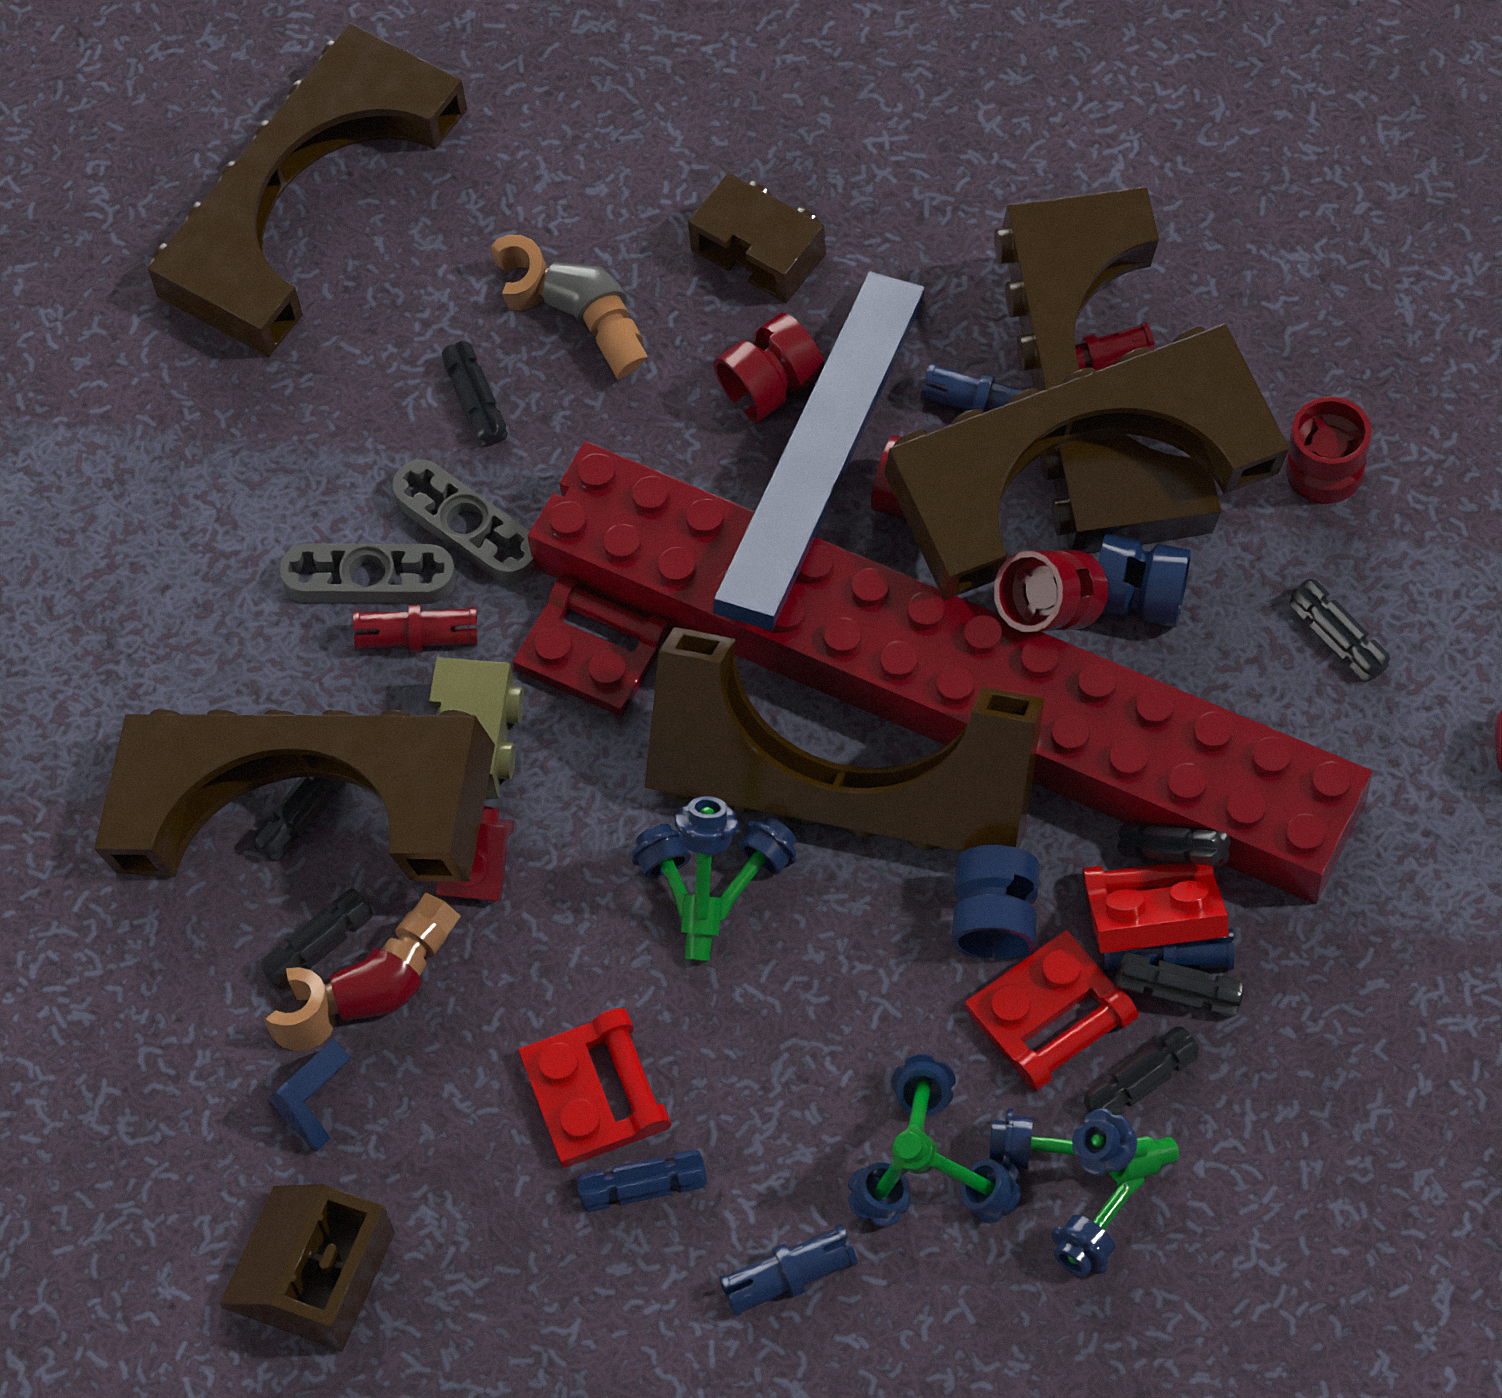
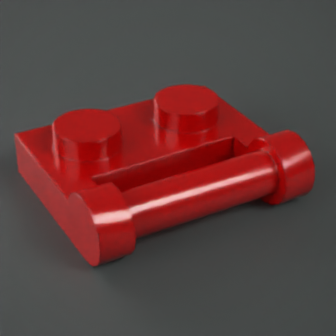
M1171 862L1103 871L1101 865L1082 868V881L1087 908L1100 953L1229 937L1228 914L1214 876L1213 865Z
M1067 930L965 1001V1010L1034 1092H1037L1052 1081V1072L1113 1028L1118 1026L1123 1030L1139 1018V1013L1129 996L1123 990L1114 986ZM1090 995L1100 1005L1037 1052L1029 1049L1024 1044V1042Z
M624 1008L608 1010L595 1017L590 1023L518 1049L562 1169L668 1130L672 1125L666 1107L663 1104H657L630 1036L634 1031L633 1023L628 1011ZM603 1044L607 1045L633 1112L630 1117L615 1122L588 1052L589 1049Z

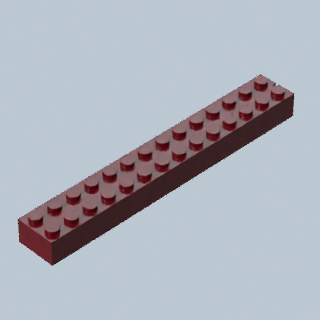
M584 441L559 482L561 495L553 492L527 535L531 557L534 558L537 570L555 578H559L561 575L571 577L581 582V589L648 618L653 614H657L671 620L673 628L735 639V655L944 745H948L968 724L971 711L982 687L1045 698L1032 783L1125 823H1144L1158 826L1223 831L1231 840L1228 848L1230 858L1224 864L1225 866L1314 904H1317L1367 801L1373 770L1041 631L1022 632L1009 626L1000 614L958 596L944 600L939 589L817 537H815L773 631L714 614V598L755 511L588 441Z

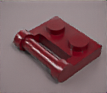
M561 575L552 587L547 605L512 661L514 670L622 717L656 660L660 648L672 632L673 623L671 620L657 614H653L648 618L581 589L580 581L566 575ZM569 611H573L640 640L634 652H631L563 621Z

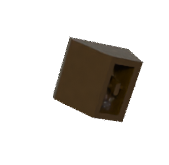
M325 1184L273 1186L221 1299V1308L343 1352L395 1234L385 1206Z

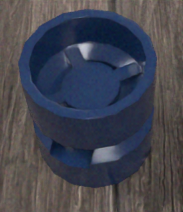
M1106 534L1098 560L1108 580V599L1102 614L1126 618L1134 610L1139 612L1143 622L1177 628L1181 612L1179 605L1182 606L1188 579L1191 550L1157 544L1149 552L1143 550L1139 540ZM1129 574H1144L1141 588L1127 583Z
M981 845L969 848L959 854L956 863L955 894L961 901L956 903L953 910L952 944L956 950L970 957L993 958L994 935H996L994 958L1019 959L1033 952L1036 944L1037 913L1031 905L1035 903L1038 897L1040 864L1037 857L1028 851L1004 845Z

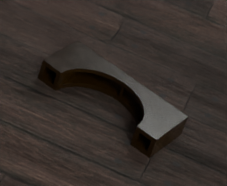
M350 23L336 40L333 39L326 44L321 52L319 61L307 76L293 84L288 92L286 101L274 116L259 125L254 134L253 141L240 157L226 165L220 175L219 182L207 197L192 206L186 216L185 223L169 242L160 245L155 251L148 271L157 297L270 357L303 316L295 286L277 274L263 255V239L266 224L278 198L286 187L311 164L329 153L349 145L370 140L396 139L419 143L436 150L468 110L462 79Z
M1147 187L1007 205L1002 228L995 229L994 231L995 252L999 264H1008L1011 281L1006 282L1005 285L1007 309L1011 318L1019 317L1022 335L1017 336L1019 365L1022 371L1030 370L1033 386L1039 389L1040 392L1061 385L1066 377L1080 370L1075 350V325L1080 313L1089 300L1102 287L1123 274L1151 267L1159 237ZM1100 434L1082 437L1059 445L1040 456L1044 479L1054 480L1057 499H1053L1051 504L1053 526L1057 536H1066L1068 550H1081L1086 553L1101 551L1106 534L1139 540L1141 545L1211 534L1221 514L1214 478L1192 457L1177 456L1151 449L1126 434Z
M1227 324L1207 331L1204 327L1189 329L1177 336L1172 344L1153 351L1148 347L1135 349L1121 357L1115 365L1099 371H1095L1094 368L1078 370L1066 377L1061 385L1042 392L1036 388L1027 389L1011 397L1006 402V405L985 413L981 409L970 410L956 417L945 428L931 433H927L925 430H917L898 439L893 447L889 448L884 474L943 599L947 600L995 581L998 570L1007 557L1000 535L998 520L999 504L1014 479L1030 463L1049 450L1066 442L1100 434H1130L1159 440L1183 451L1196 460L1214 478L1223 494L1279 474L1289 451V446Z
M674 627L658 654L644 788L663 791V794L667 797L680 801H689L702 796L716 797L724 801L735 812L751 813L758 810L783 815L788 821L799 825L823 823L843 827L850 834L859 837L883 835L903 839L911 846L925 850L943 847L965 851L981 845H1004L1019 848L1025 833L1045 698L982 687L971 711L968 724L957 737L937 752L923 759L893 767L869 768L843 765L814 756L798 748L777 733L760 716L746 695L739 678L735 658V639Z
M156 709L151 711L150 714H125L94 849L115 873L152 877H176L182 857L194 836L224 806L247 792L270 783L293 778L320 777L341 780L357 785L383 801L390 824L389 854L410 881L470 882L495 744L475 715L458 710H446L439 715H411L400 710H386L380 715H353L342 710H327L322 715H295L278 709L268 710L264 715H238L222 709L210 710L207 712V715L180 714L167 709Z

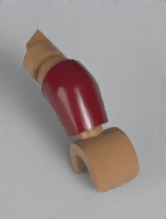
M425 893L413 911L408 912L396 928L398 939L390 938L382 949H373L365 960L331 974L330 984L324 985L321 977L311 970L300 967L286 968L288 981L297 1000L305 999L308 1002L302 1009L296 1012L283 1013L275 1010L263 1020L272 1039L281 1047L289 1050H310L321 1045L331 1035L336 1023V1014H340L342 1021L392 1014L404 1006L422 985L420 975L427 967L424 957L432 958L437 953L461 916L445 901Z

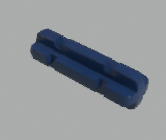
M694 1149L673 1154L674 1160L665 1162L664 1156L614 1166L612 1167L613 1173L604 1175L603 1169L581 1173L577 1177L581 1205L585 1211L591 1212L610 1208L609 1201L619 1199L620 1205L670 1195V1188L680 1186L681 1192L702 1188L706 1185L707 1181L703 1157L700 1151Z

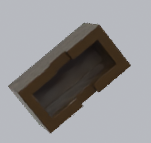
M729 172L688 220L691 251L727 271H730L735 264L752 272V275L748 278V283L786 304L826 255L825 228L816 216L804 208L797 207L794 209L774 198L759 183L754 181L745 182Z

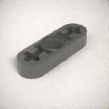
M415 460L406 463L396 472L392 487L399 509L491 577L503 583H517L530 577L536 570L527 537L530 531L440 466L427 460ZM430 481L434 497L442 502L438 511L436 510L435 501L424 493L419 492L412 498L409 485L414 482L417 485L423 486ZM462 512H474L482 518L479 528L468 534H459L449 528V524L454 516ZM493 530L496 542L506 549L512 550L520 545L522 559L517 561L509 557L502 563L498 547L489 541Z
M306 543L288 550L282 557L279 565L280 577L287 594L291 598L305 603H436L451 594L457 581L451 555L444 548L433 544ZM335 562H340L341 584H335L332 574H336ZM394 563L402 564L404 573H400L401 585H395L397 575ZM305 564H316L319 573L312 575L311 582H300L297 573L304 571ZM364 564H377L385 569L383 578L375 585L360 586L352 581V575L355 570ZM425 565H436L438 574L433 575L432 582L428 584L421 583L418 574L423 573Z

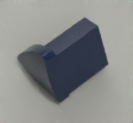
M335 1039L330 1041L268 1099V1102L316 1152L331 1138L305 1102L351 1059Z

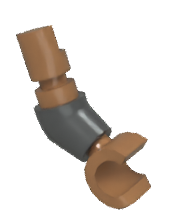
M523 235L500 237L492 244L490 249L496 266L507 273L516 268L529 269L520 281L514 283L506 282L502 295L508 309L524 310L532 308L544 300L546 305L573 315L581 326L588 327L590 332L596 336V343L617 380L637 371L648 356L642 347L643 337L635 322L629 318V312L625 307L627 295L615 278L600 266L553 262L550 268H548L537 244L532 239Z

